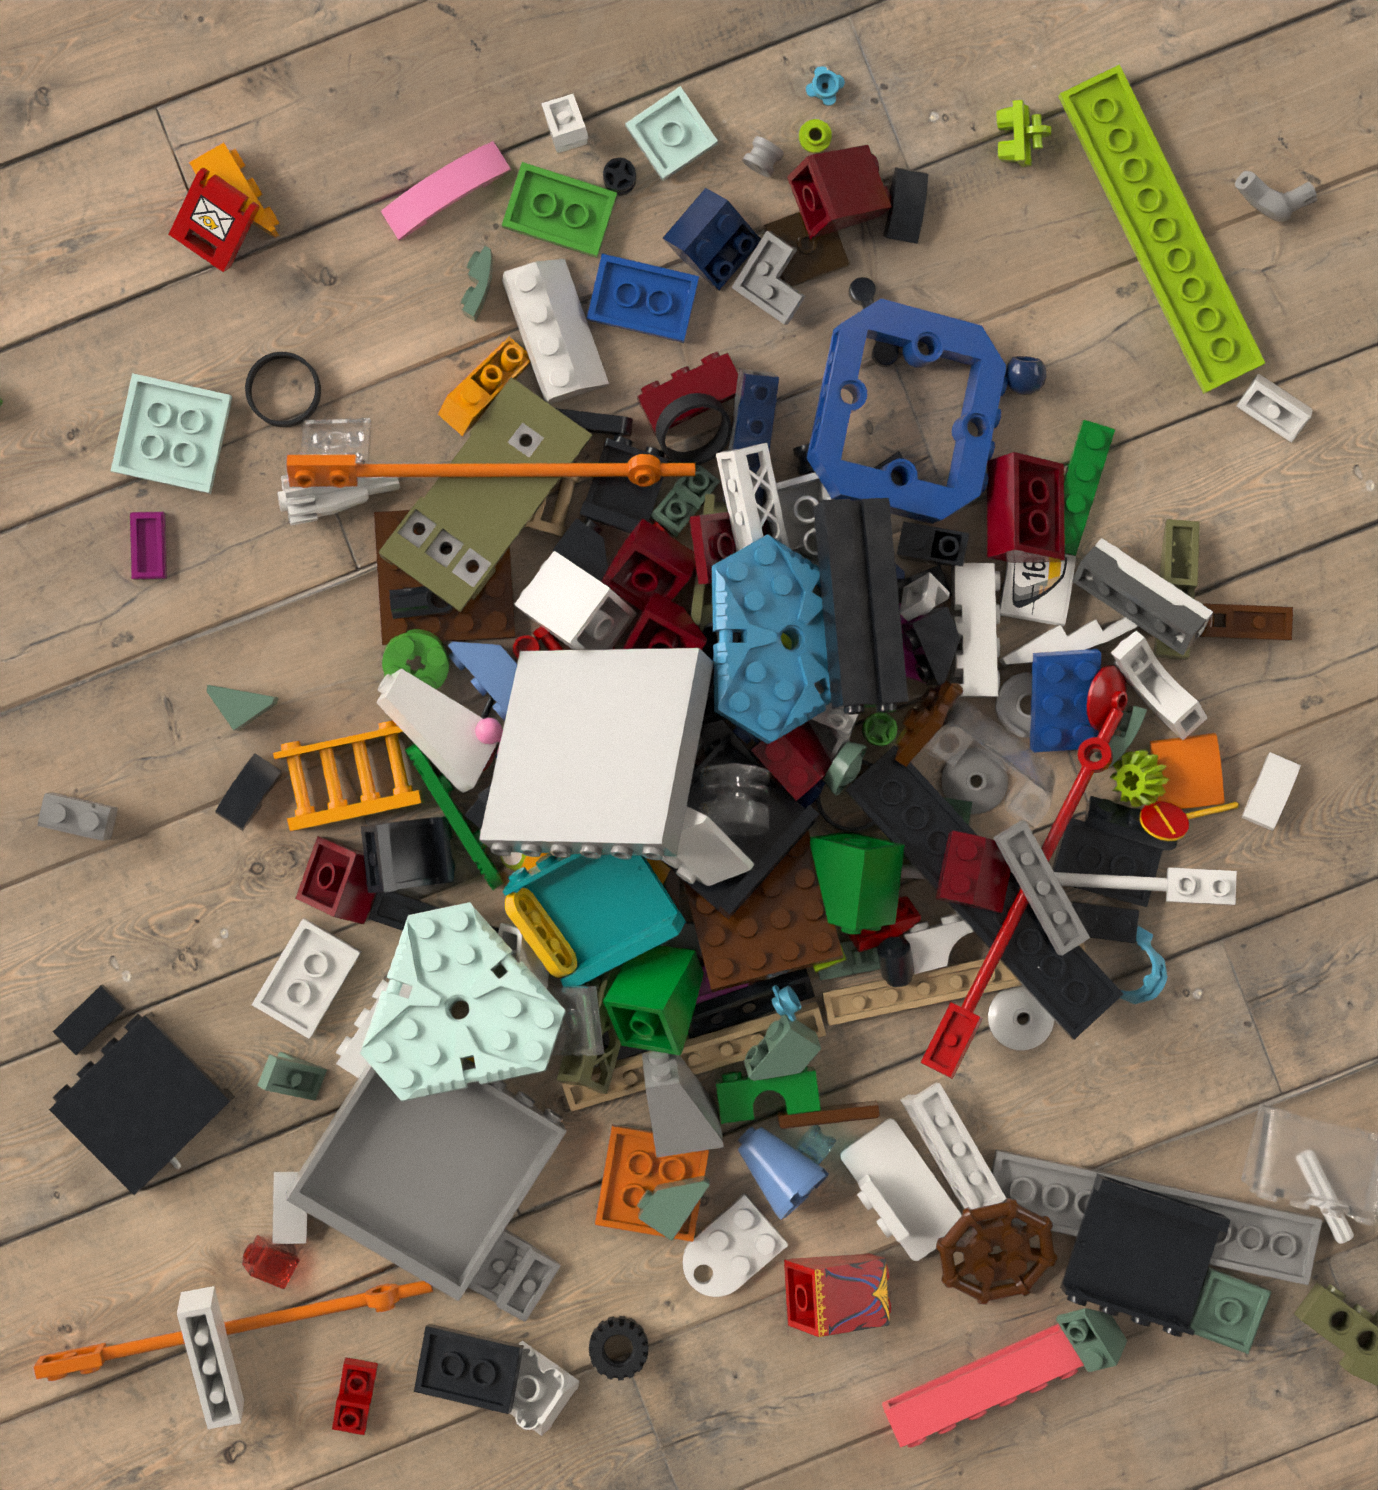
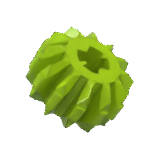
M1147 750L1130 751L1121 756V760L1113 764L1117 772L1113 773L1110 778L1114 779L1117 785L1112 791L1122 792L1121 801H1130L1131 805L1135 807L1151 805L1157 801V797L1163 796L1166 793L1162 785L1166 784L1170 779L1162 775L1166 765L1157 764L1158 755H1149Z

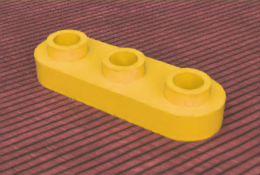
M521 888L517 893L512 892L508 894L505 898V911L543 963L546 970L556 978H563L573 973L577 967L576 954L534 894L526 888Z

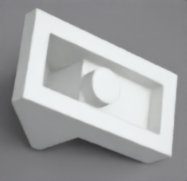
M573 94L541 103L557 153L587 144V130Z

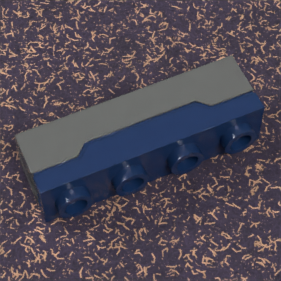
M739 368L729 450L767 443L770 453L779 377L773 372ZM758 452L746 455L749 470L757 474L761 466ZM759 486L754 495L756 503L763 507L765 490ZM723 490V498H722V501L726 504L725 495H724V490Z

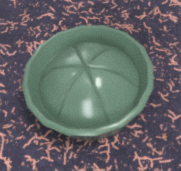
M848 741L832 762L824 782L835 796L840 794L846 785L857 777L861 770L862 759L867 750L866 745Z

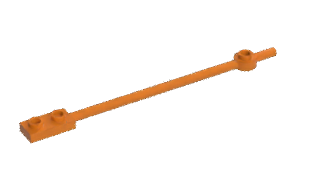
M650 454L636 455L628 463L357 464L356 455H287L286 465L289 486L303 488L358 486V477H628L632 483L647 487L658 482L661 477L695 476V463H661L656 456Z
M425 1281L399 1286L397 1284H383L373 1287L365 1293L224 1322L227 1335L365 1306L375 1308L376 1312H385L395 1308V1303L400 1299L432 1293L433 1286ZM182 1331L112 1346H106V1343L40 1356L34 1365L36 1380L47 1378L48 1381H55L75 1371H80L81 1374L93 1373L99 1370L100 1366H103L107 1360L174 1347L185 1343Z

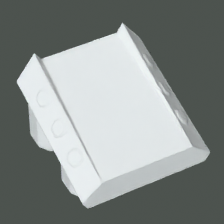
M521 1341L519 1345L524 1347L513 1409L510 1414L515 1417L517 1424L523 1429L534 1430L542 1436L552 1427L559 1413L578 1389L579 1380L527 1343Z

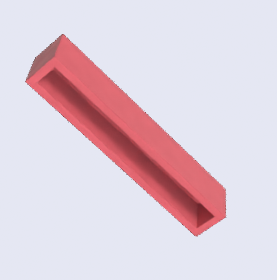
M1056 1324L882 1402V1406L900 1447L907 1445L911 1448L922 1444L926 1440V1436L937 1431L939 1434L951 1431L957 1426L956 1423L966 1418L975 1420L987 1413L986 1409L997 1404L999 1406L1009 1405L1016 1401L1017 1395L1028 1390L1030 1393L1040 1391L1048 1385L1047 1382L1057 1377L1060 1379L1069 1378L1078 1372L1077 1368L1084 1366L1060 1325Z

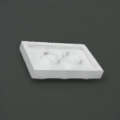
M303 918L252 1003V1006L310 1039L362 951Z

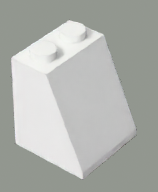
M555 551L542 564L540 571L521 592L519 599L514 604L529 618L573 650H611L637 615L609 587Z

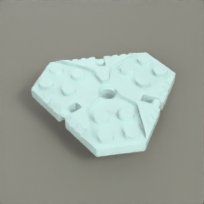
M470 902L408 915L387 978L390 979L387 990L381 992L376 1011L360 1054L401 1101L468 1088L467 1083L479 1081L480 1085L545 1072L566 1013L565 1009L522 961L518 963L511 955L514 953ZM502 964L508 972L498 979L492 971ZM403 984L412 987L409 999L399 996ZM459 1001H465L469 1005V1013L463 1019H455L451 1012L453 1005ZM474 1057L476 1068L464 1070L462 1059Z

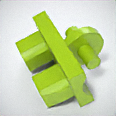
M1023 100L1012 101L1013 107L996 111L998 129L1000 131L1014 129V140L998 142V158L1002 162H1017L1021 167L1032 166L1031 139L1033 149H1042V138L1052 135L1051 127L1042 125L1041 114L1031 115L1032 126H1030L1029 106L1024 105Z

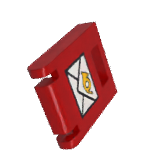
M203 167L197 172L168 235L220 271L225 272L232 266L260 206L252 202L245 213L241 211L249 197L216 174L208 180L205 186L204 184L210 171ZM196 232L198 235L212 243L214 246L217 247L216 250L208 244H206L205 242H203L202 240H200L192 233Z

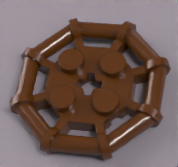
M1010 1198L1006 1202L974 1209L970 1207L965 1208L963 1215L947 1234L939 1238L936 1243L943 1271L941 1281L947 1288L953 1287L976 1299L978 1304L983 1305L992 1300L1021 1294L1024 1297L1029 1295L1033 1285L1049 1267L1055 1266L1058 1259L1053 1247L1052 1221L1048 1216H1040L1018 1204L1016 1199ZM1017 1218L1027 1225H1019L1017 1227L1013 1225L1012 1219ZM971 1226L973 1232L968 1239L967 1236L960 1239ZM1038 1235L1040 1248L1030 1247L1029 1239ZM1000 1246L1001 1252L990 1254L993 1252V1247ZM961 1252L964 1261L955 1265L953 1254ZM1029 1261H1037L1022 1277L1021 1275L1027 1269V1263ZM970 1273L975 1276L980 1284L978 1286L963 1277ZM1012 1278L1014 1281L1012 1283L990 1287L992 1282Z

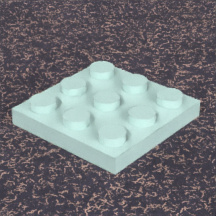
M132 373L111 472L211 494L232 396Z

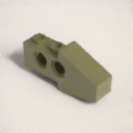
M1316 1282L1294 1312V1315L1346 1353L1339 1362L1346 1371L1353 1376L1378 1386V1310L1373 1316L1357 1303L1352 1308L1343 1301L1346 1295L1336 1287L1329 1284L1325 1288ZM1338 1311H1344L1343 1321L1338 1325H1332V1316ZM1364 1331H1370V1340L1366 1344L1359 1345L1358 1338L1360 1334Z

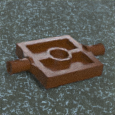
M945 680V683L937 685L935 688L929 687L922 696L918 708H910L902 721L905 728L896 741L898 748L896 761L907 766L943 726L948 710L952 708L956 699L963 694L961 685L958 683L951 684Z

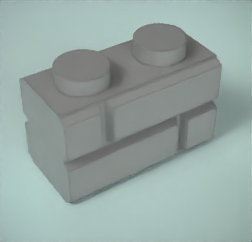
M53 792L45 793L37 826L101 841L111 840L118 807L75 797H67L66 795Z

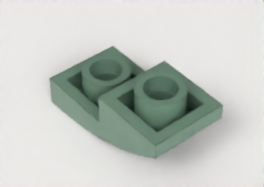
M484 246L481 253L475 251L467 264V269L470 270L468 273L469 279L477 285L475 288L470 286L461 300V304L464 305L462 309L464 315L475 322L487 299L492 279L493 254L487 246Z
M695 465V476L681 477L650 517L677 537L690 521V517L694 516L705 502V494H711L720 483V480L701 465Z
M1128 706L1127 712L1122 711L1124 714L1117 726V730L1121 731L1120 736L1113 735L1109 742L1113 753V760L1109 767L1125 753L1134 740L1147 709ZM1095 752V758L1100 760L1102 753Z

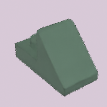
M279 1052L278 1056L269 1054L257 1086L266 1091L315 1101L327 1069L284 1052Z

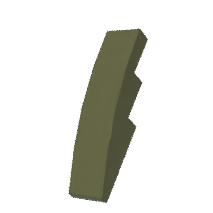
M1166 519L1159 576L1194 599L1195 588L1198 586L1200 522ZM1155 637L1154 655L1156 658L1187 660L1190 657V648L1182 656Z

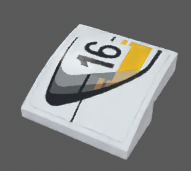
M1065 554V560L1061 562H1007L1005 580L1001 591L1000 615L1064 626L1070 602L1076 556Z

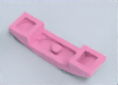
M494 141L434 172L395 199L381 213L400 241L427 224L426 220L479 187L485 188L509 173L511 168Z

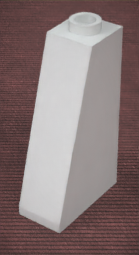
M403 669L398 670L392 675L387 674L378 687L381 695L376 703L458 790L464 793L474 788L498 743L484 744L476 737V726L483 718Z

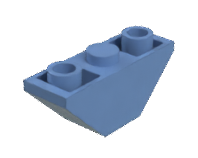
M467 642L450 643L448 647L453 652L449 655V658L461 671L467 668L472 673L474 678L470 682L482 696L486 693L492 696L496 701L492 707L505 721L517 663L501 645Z

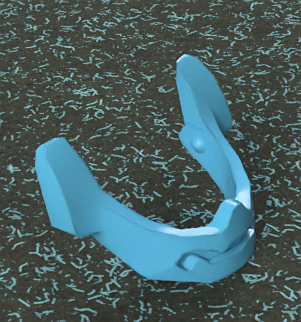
M1140 926L1137 927V945L1149 955L1152 963V973L1144 977V985L1141 988L1133 991L1121 990L1123 995L1120 999L1133 1004H1139L1156 998L1163 990L1168 978L1164 958L1151 946L1153 934Z

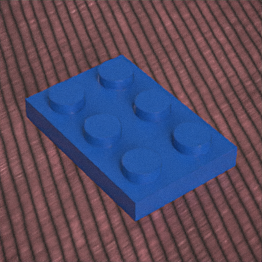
M602 254L587 314V321L684 343L699 276Z
M1098 649L1033 653L1030 749L1034 753L1078 750L1081 743L1086 739L1098 736V730L1091 726L1087 716L1088 692L1094 677L1101 670V652Z

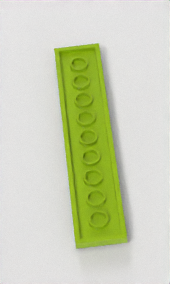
M1120 64L1061 92L1058 98L1203 394L1264 365L1265 361Z

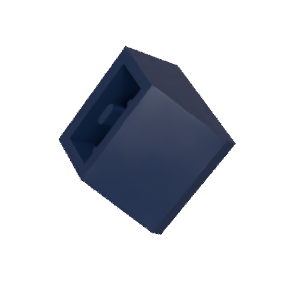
M707 188L701 192L662 238L686 264L717 290L724 286L761 241V238L727 199Z

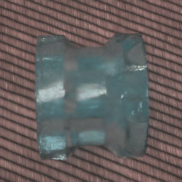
M812 1125L802 1136L795 1149L800 1153H806L812 1161L819 1165L833 1148L836 1139L832 1135L826 1136L822 1133L819 1125Z

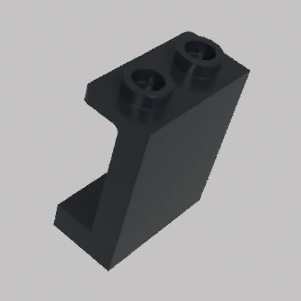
M615 435L613 440L606 438L599 463H628L636 455L650 454L656 456L661 463H669V460L664 458L665 453L663 451L646 446L645 451L632 447L633 441ZM593 477L586 500L583 502L580 516L631 534L642 519L649 522L664 477H661L658 482L647 487L632 483L628 477Z
M446 816L361 826L368 893H383L405 888L454 883L455 861L452 858L450 844L452 831Z

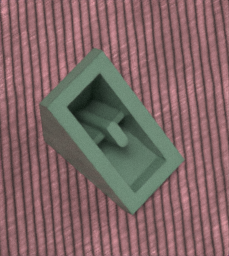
M207 685L206 692L233 731L241 730L278 703V697Z

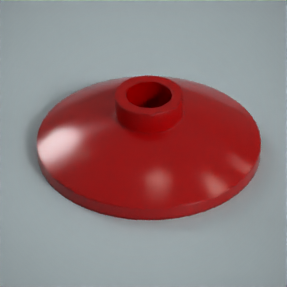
M1107 665L1099 670L1088 692V720L1091 726L1098 731L1101 730L1111 708L1122 712L1127 705L1126 679L1117 666Z

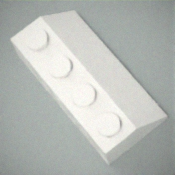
M565 259L536 261L505 271L502 283L544 401L553 404L609 385Z

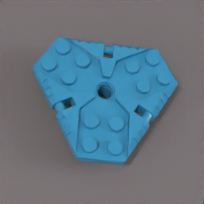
M768 534L712 566L713 632H719V643L713 645L714 711L767 744L826 711L825 706L831 703L822 595L819 597L812 592L815 585L821 588L819 566L814 565L810 560L803 558L802 555L792 551V549ZM733 632H741V643H733ZM782 633L788 635L791 639V650L783 646L781 642ZM818 681L824 689V692L820 694L814 685Z

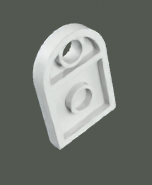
M744 1193L694 1236L693 1242H688L683 1254L684 1274L689 1284L701 1294L711 1297L725 1296L742 1286L785 1249L788 1243ZM699 1265L711 1267L713 1270L711 1279L706 1282L698 1281L694 1277L696 1267Z

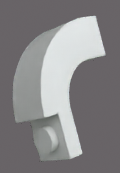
M1135 631L1128 638L1121 641L1118 647L1111 652L1116 660L1114 665L1120 669L1130 687L1152 712L1182 740L1207 719L1199 702L1170 676L1157 660L1145 637L1138 631Z

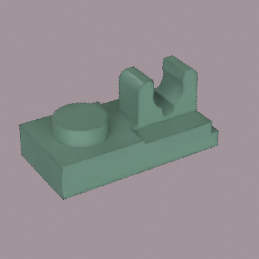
M851 940L842 941L840 945L847 960L819 971L818 975L821 981L880 969L877 953L878 946L859 952Z

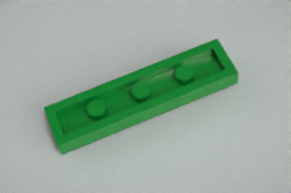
M1082 420L1064 476L1065 554L1073 556L1077 554L1115 432L1113 428L1087 420Z

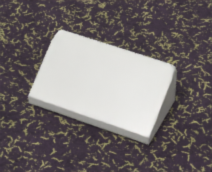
M1260 374L1256 375L1236 406L1291 443L1309 421L1313 411L1309 406Z

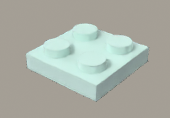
M681 86L625 123V127L662 181L718 144V140Z

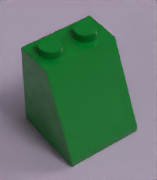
M854 832L810 837L811 851L828 923L840 926L841 931L848 934H861L862 929L880 931L882 926L895 924L905 845Z
M658 945L624 963L603 1000L621 1046L681 1055L704 975L696 951L687 948Z

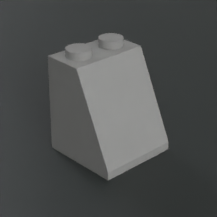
M656 1051L642 1053L645 1088L656 1156L664 1157L723 1148L718 1107L682 1057Z

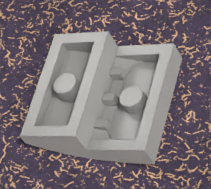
M504 1229L468 1288L494 1301L498 1308L526 1322L561 1265L533 1245Z

